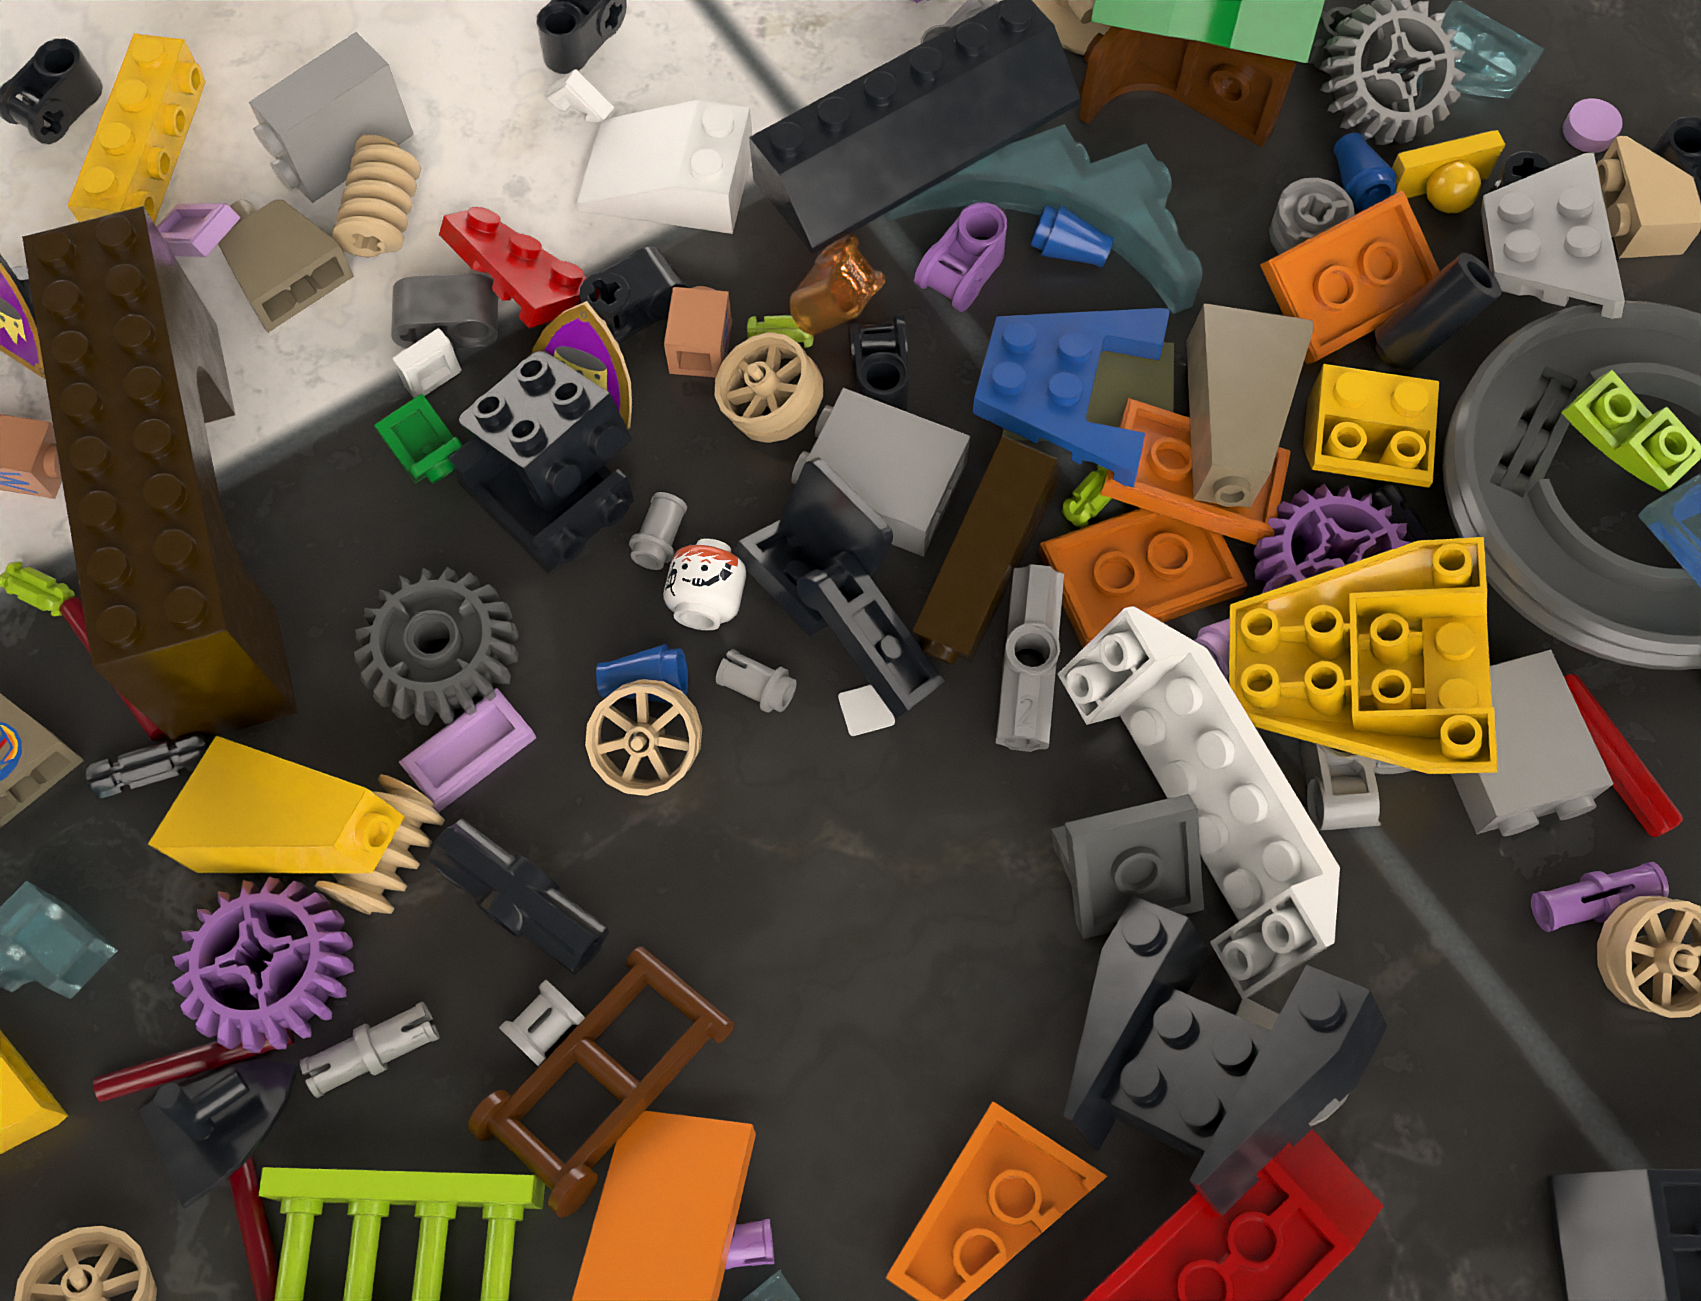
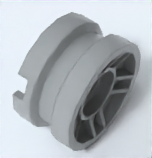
M1303 178L1293 182L1282 192L1269 228L1270 241L1276 251L1281 254L1355 214L1353 202L1346 191L1332 181L1322 178Z

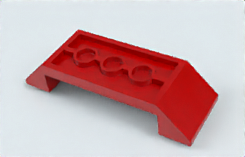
M1311 1129L1294 1147L1288 1143L1256 1174L1260 1180L1224 1215L1213 1211L1201 1194L1196 1191L1082 1301H1303L1356 1248L1384 1205L1318 1134Z

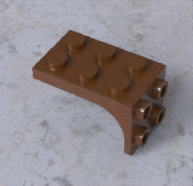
M1111 26L1104 35L1098 33L1094 36L1084 54L1083 62L1087 64L1086 76L1078 90L1081 97L1078 119L1089 124L1100 110L1115 97L1133 91H1154L1178 100L1258 146L1263 147L1273 134L1296 62L1230 49L1202 41Z

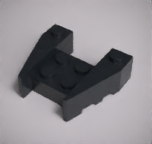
M1133 896L1101 950L1064 1117L1086 1143L1097 1151L1100 1150L1117 1119L1199 1160L1200 1162L1190 1178V1182L1213 1211L1224 1215L1260 1180L1256 1174L1288 1143L1294 1147L1312 1129L1309 1123L1331 1101L1336 1099L1340 1102L1358 1085L1388 1025L1369 989L1309 965L1305 966L1271 1030L1187 995L1210 955L1209 950L1188 917Z

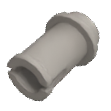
M664 492L654 494L639 534L633 535L629 542L632 550L630 556L638 565L652 570H660L664 567L665 563L672 560L675 552L671 546L682 517L688 508L682 499Z
M735 649L728 651L726 654L727 658L732 661L729 662L723 658L717 670L716 683L760 702V708L765 712L769 713L773 709L783 712L789 705L797 684L795 679L789 677L788 669L779 667L774 670L740 654Z

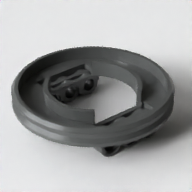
M1625 300L1622 317L1615 319L1601 316L1603 305L1596 303L1571 306L1549 313L1511 334L1489 354L1461 395L1451 416L1444 442L1442 468L1448 509L1459 538L1484 537L1486 581L1518 613L1560 641L1596 657L1624 665L1663 670L1701 669V574L1693 568L1673 569L1641 564L1604 548L1575 524L1560 504L1550 479H1544L1570 424L1561 412L1599 377L1611 370L1617 374L1633 393L1670 401L1701 418V313L1673 305Z

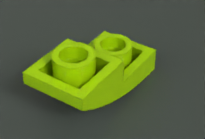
M1613 370L1599 377L1561 412L1582 435L1611 460L1640 480L1662 492L1671 488L1701 459V444L1670 409L1665 407L1651 414Z

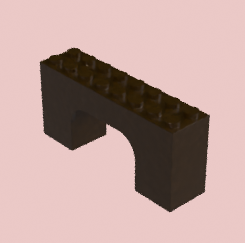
M144 206L23 236V246L93 669L174 742L178 737L195 732L202 733L205 738L209 739L298 713L276 608L243 565L231 538L219 497L205 423L235 416L236 414L217 324Z

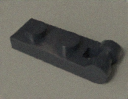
M841 551L826 561L823 571L812 570L798 580L797 592L802 602L809 608L818 610L895 719L909 711L945 682L854 555ZM839 590L845 591L851 600L850 603L847 602Z

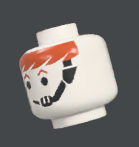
M700 539L696 545H688L677 550L671 560L664 589V600L667 607L674 612V619L684 626L698 630H715L720 627L721 623L732 620L737 615L746 580L745 565L737 556L731 553V548L726 543L715 539Z

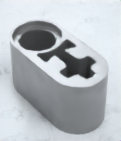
M474 273L412 276L398 280L393 285L392 340L400 347L407 349L439 328L449 339L453 349L484 347L492 344L498 337V296L492 290L494 281L487 276Z

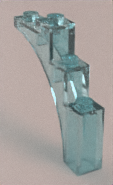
M1065 124L1008 144L884 214L887 220H892L925 210L963 207L978 202H986L996 205L998 208L1012 209L1041 216L1046 204L1057 209L1061 204L1103 233L1113 236L1114 241L1111 249L1120 254L1153 285L1173 314L1193 307L1200 281L1203 277L1198 257L1193 251H1187L1177 234V226L1169 210L1164 209L1168 193L1172 187L1171 177L1166 165L1162 161L1157 162L1148 145L1145 143L1090 164L1085 147L1080 142L1075 143Z

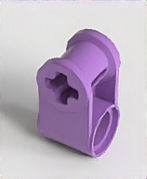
M978 202L965 208L939 242L935 243L922 258L915 273V285L921 289H926L927 287L934 289L952 300V307L959 312L965 311L973 303L982 286L1004 259L1007 219L1004 212L996 205L986 202ZM976 237H986V238H988V239H987V240H977V239H975V238H976Z

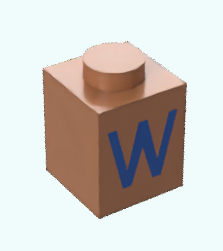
M705 286L693 288L673 287L664 340L669 374L716 378L721 364L728 354L732 327L729 292L716 291Z
M0 414V490L55 499L62 478L52 423Z

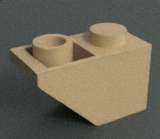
M1617 136L1603 159L1596 166L1611 237H1614L1619 258L1683 255L1701 231V202L1693 177L1628 136Z

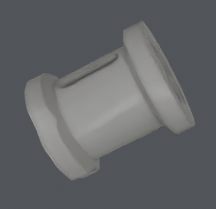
M544 980L539 986L541 994L513 1022L505 1021L499 1027L538 1067L546 1060L545 1053L572 1025L578 1026L585 1019L547 980Z

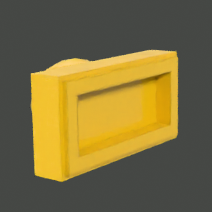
M1488 131L1399 153L1392 166L1396 173V193L1403 190L1407 198L1427 193L1430 203L1436 209L1445 213H1460L1468 209L1479 197L1481 180L1488 179L1505 147L1499 131Z

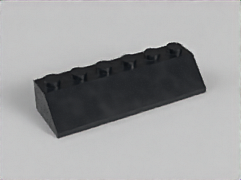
M1032 0L999 1L750 136L753 180L812 254L820 251L1078 106L1081 97L1055 25Z

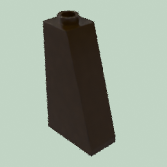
M1002 435L914 626L913 633L915 636L925 642L922 647V651L925 654L950 665H954L957 657L972 662L1012 581L1013 569L1019 567L1059 486L1058 458Z

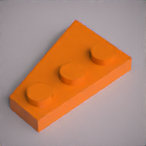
M992 1102L885 1279L917 1301H964L1108 1176L1000 1105Z

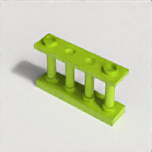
M263 1167L259 1196L281 1202L280 1213L287 1214L274 1301H303L314 1216L322 1215L323 1203L348 1204L347 1215L354 1216L343 1301L372 1300L381 1218L389 1217L390 1205H415L414 1217L421 1218L412 1301H440L448 1220L456 1219L457 1207H483L482 1219L488 1220L480 1301H508L516 1221H523L524 1209H543L545 1184L535 1175Z

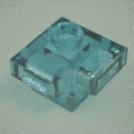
M28 881L0 907V987L14 992L17 988L28 982L38 981L44 987L72 999L118 951L68 904Z

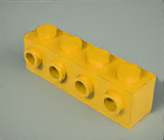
M133 33L67 205L78 222L144 206L155 224L206 83L202 69L196 63L184 39Z

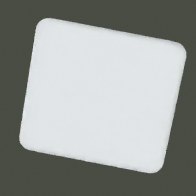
M872 685L842 692L838 695L851 736L895 724L893 714Z

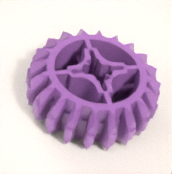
M1325 484L1317 488L1313 496L1302 489L1294 495L1291 503L1283 501L1282 504L1277 506V518L1269 519L1268 524L1275 530L1274 536L1258 540L1254 548V558L1259 560L1254 570L1255 579L1267 582L1262 591L1263 594L1410 544V542L1402 541L1407 533V523L1391 524L1388 520L1392 515V505L1379 511L1371 506V492L1364 495L1359 501L1352 498L1349 485L1341 488L1337 496H1333ZM1301 535L1306 543L1303 549L1306 558L1303 563L1296 566L1292 555L1291 541Z
M268 877L260 891L252 881L247 882L243 880L240 897L234 899L228 892L218 891V903L221 907L217 911L212 913L207 909H197V916L204 923L200 930L181 931L182 939L192 947L191 951L173 956L175 966L186 972L172 982L175 991L183 997H187L180 1005L182 1012L192 1020L198 1019L196 1029L208 1038L217 1035V1042L228 1049L236 1048L242 1041L243 1048L250 1053H260L266 1042L265 1035L273 1047L278 1050L286 1049L289 1036L285 1028L293 1029L302 1038H311V1026L308 1023L311 1017L317 1015L325 1021L332 1019V1011L324 1004L328 997H347V989L335 980L336 977L354 972L353 963L347 957L342 956L343 953L353 947L352 938L346 932L340 931L345 925L344 918L337 910H328L330 902L320 892H314L309 895V889L303 883L293 881L285 889V885L278 878ZM291 921L305 926L308 936L297 940L290 935L278 938L270 929L269 922ZM237 941L236 946L229 952V950L231 949V947H232V946L235 944V942ZM268 951L273 956L271 962L264 961L268 967L259 976L256 973V969L258 966L264 967L261 961L268 957ZM303 974L297 985L289 992L292 982ZM232 988L238 992L250 990V994L259 1001L260 1009L237 1010L229 1008L223 998L222 991Z

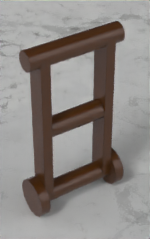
M643 946L637 947L628 956L626 966L630 971L520 1088L513 1095L504 1089L490 1094L477 1106L468 1122V1130L479 1141H486L495 1136L552 1190L548 1200V1207L560 1218L571 1215L586 1202L598 1181V1175L592 1168L706 1042L712 1038L717 1043H721L731 1034L734 1028V1022ZM649 985L694 1024L643 1080L639 1082L594 1041L636 996ZM577 1062L612 1093L621 1104L565 1164L529 1131L520 1120L561 1076Z

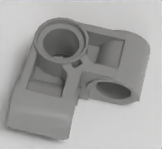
M1305 740L1300 742V754L1307 784L1308 812L1316 829L1322 831L1381 826V822L1378 821L1380 801L1375 773L1397 774L1413 770L1349 752H1337L1330 747Z

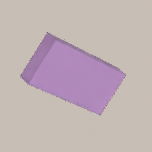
M227 203L177 204L158 224L157 229L174 256L206 257L241 217Z
M498 688L494 690L496 697L492 701L483 698L475 704L477 709L475 713L468 715L466 712L399 761L423 794L434 803L433 806L438 812L536 739L532 729Z

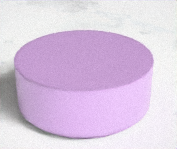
M1584 99L1572 107L1564 121L1563 134L1566 140L1578 150L1589 153L1602 152L1611 146L1614 139L1620 133L1623 124L1622 117L1619 111L1606 101Z

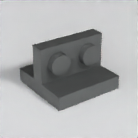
M1189 794L1067 822L1065 826L1052 829L1054 850L1072 885L1075 921L1083 939L1112 932L1133 896L1181 915L1204 910L1198 811Z

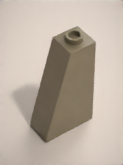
M1203 304L1186 341L1194 500L1218 503L1226 507L1240 506L1251 508L1273 467L1314 329L1313 320Z

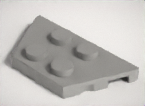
M1584 153L1483 195L1481 216L1489 269L1497 279L1501 291L1519 296L1532 295L1543 302L1563 307L1566 306L1569 297L1603 305L1601 313L1603 317L1611 319L1622 317L1625 298L1594 153Z

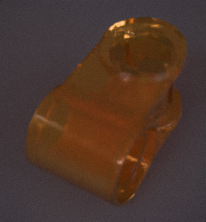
M850 233L829 245L817 257L814 267L792 293L790 298L792 318L797 326L809 335H818L858 317L871 297L879 291L886 281V276L881 270L874 271L857 248L859 240L854 233Z

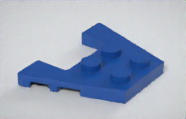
M1151 308L997 316L974 397L973 414L1036 444L1043 438L1072 452V461L1082 465L1083 460L1096 463L1114 472L1113 480L1125 486L1134 487L1145 433L1091 423L1086 420L1101 352L1110 351L1159 361L1170 309Z

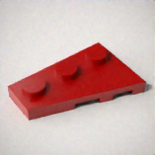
M471 207L469 210L444 215L439 236L472 270L488 273L494 279L492 290L502 301H510L512 298L521 307L519 318L528 328L553 321L563 311L581 304L579 297L580 287L587 278L584 276L582 269L573 263L561 261L542 249L541 243L535 238L520 234L500 221L499 215L483 207ZM599 289L596 290V298L598 301L600 295Z

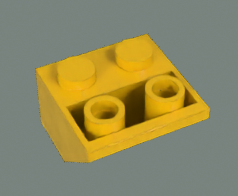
M1323 364L1307 399L1303 449L1311 469L1429 488L1433 483L1439 381Z

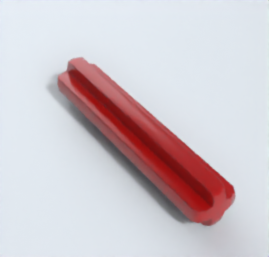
M1574 673L1564 676L1614 783L1613 787L1646 832L1652 837H1658L1678 826L1683 821L1682 814L1580 677Z

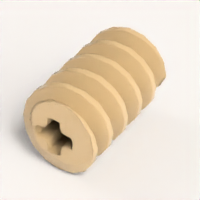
M362 135L356 140L355 153L350 164L351 170L348 171L345 183L346 188L343 190L341 206L336 217L337 224L334 225L332 237L344 252L369 258L376 257L380 253H391L402 249L404 242L402 233L406 231L409 221L406 215L412 209L413 202L411 197L416 192L417 184L415 180L419 178L421 166L414 156L402 150L394 141L378 135Z
M382 774L378 777V781L387 793H373L404 815L405 818L373 873H331L338 883L317 881L315 887L328 897L368 915L372 912L392 914L395 908L382 893L385 889L405 891L407 885L395 873L397 867L417 869L420 863L408 851L409 846L430 847L432 844L430 838L420 829L421 825L427 823L442 826L445 821L432 807L434 803L421 792L395 778Z

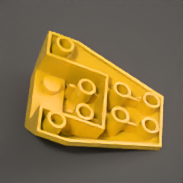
M1484 537L1416 541L1230 604L1229 685L1254 727L1427 774L1498 773L1494 707H1492L1487 629V582Z

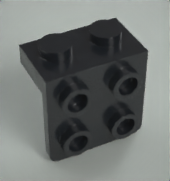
M537 351L520 362L506 377L486 394L479 397L459 418L462 427L468 434L515 467L535 503L549 513L632 440L611 394L545 351Z
M816 457L804 464L781 520L739 540L733 555L743 562L745 569L811 636L829 625L818 610L811 609L802 602L797 592L798 580L812 570L823 571L826 561L841 551L854 555L873 580L893 541V532L889 525L823 459ZM839 590L847 602L850 603L851 600L845 591Z

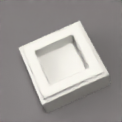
M439 328L392 358L405 388L413 398L420 394L427 395L462 371L449 339Z

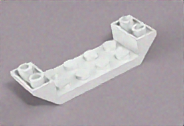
M1134 606L1124 608L1058 673V676L1086 725L1120 716L1167 798L1189 794L1198 811L1200 855L1239 921L1210 943L1241 998L1245 999L1334 944L1340 867L1208 649Z

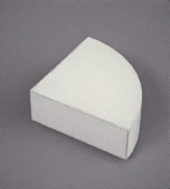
M576 69L554 82L544 95L548 101L563 112H566L571 107L587 114L585 121L601 122L605 120L614 108Z

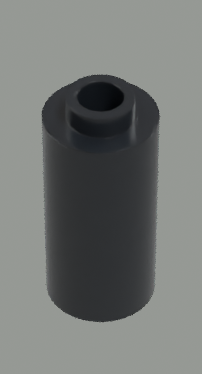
M1461 253L1375 329L1377 341L1375 349L1377 354L1392 368L1401 367L1406 370H1413L1501 295V288L1497 279L1478 258L1468 253Z

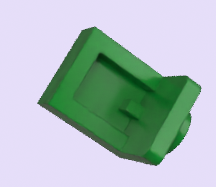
M420 394L374 425L375 430L415 484L425 477L429 479L431 484H434L453 472L448 458L459 450L463 444L458 437L454 438L423 394Z

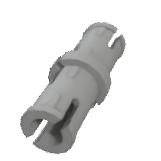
M422 1001L416 1004L415 1007L372 1028L365 1023L353 1029V1037L316 1055L300 1060L302 1074L310 1073L311 1078L305 1080L311 1093L316 1098L325 1095V1092L368 1071L375 1076L388 1069L387 1062L430 1041L434 1042L440 1039L436 1025L431 1026L429 1022L433 1020L429 1009Z

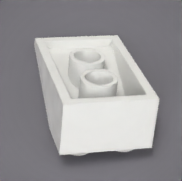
M694 100L606 118L601 121L577 200L578 211L733 234L751 161L749 137L752 136L750 107Z

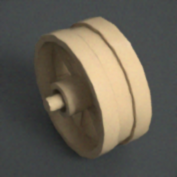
M769 332L752 336L737 345L723 360L715 378V398L720 410L733 421V424L752 440L771 443L788 439L803 430L816 415L823 398V378L817 365L807 356L800 344L787 335ZM781 359H793L780 369ZM801 373L797 385L787 384ZM751 401L743 416H739V404ZM767 406L770 409L771 413L765 416H761V414Z
M641 679L621 685L596 706L587 723L585 746L592 767L605 783L626 794L647 796L668 790L684 777L691 768L701 749L702 725L696 707L681 690L664 681ZM636 693L638 722L636 723L612 706V704L621 697ZM648 693L663 698L673 706L658 719L649 717ZM680 713L684 718L689 739L665 735L664 726ZM604 716L627 732L625 736L602 742L601 728ZM657 746L687 751L682 764L674 772L671 773ZM622 748L626 749L631 756L624 772L619 770L606 755L607 752ZM642 757H649L660 779L646 780L634 778Z
M1637 896L1619 905L1604 922L1597 942L1598 968L1606 987L1621 1002L1668 1018L1692 1017L1700 1013L1701 907L1688 901L1672 900L1662 896ZM1666 909H1674L1676 912L1664 933L1657 914ZM1644 927L1647 936L1637 937L1638 931ZM1689 928L1694 943L1681 944ZM1632 960H1633V962H1634L1636 965H1638V966H1636L1633 970H1632ZM1672 975L1683 984L1681 989L1673 996H1671ZM1653 976L1651 1002L1638 987Z
M106 1226L82 1227L53 1238L30 1258L18 1278L14 1301H111L110 1297L135 1289L137 1291L131 1301H156L157 1287L141 1247L123 1231ZM101 1256L94 1268L87 1264L80 1265L78 1262L87 1257ZM119 1258L130 1260L138 1269L137 1271L106 1280ZM68 1267V1271L61 1280V1285L48 1284Z

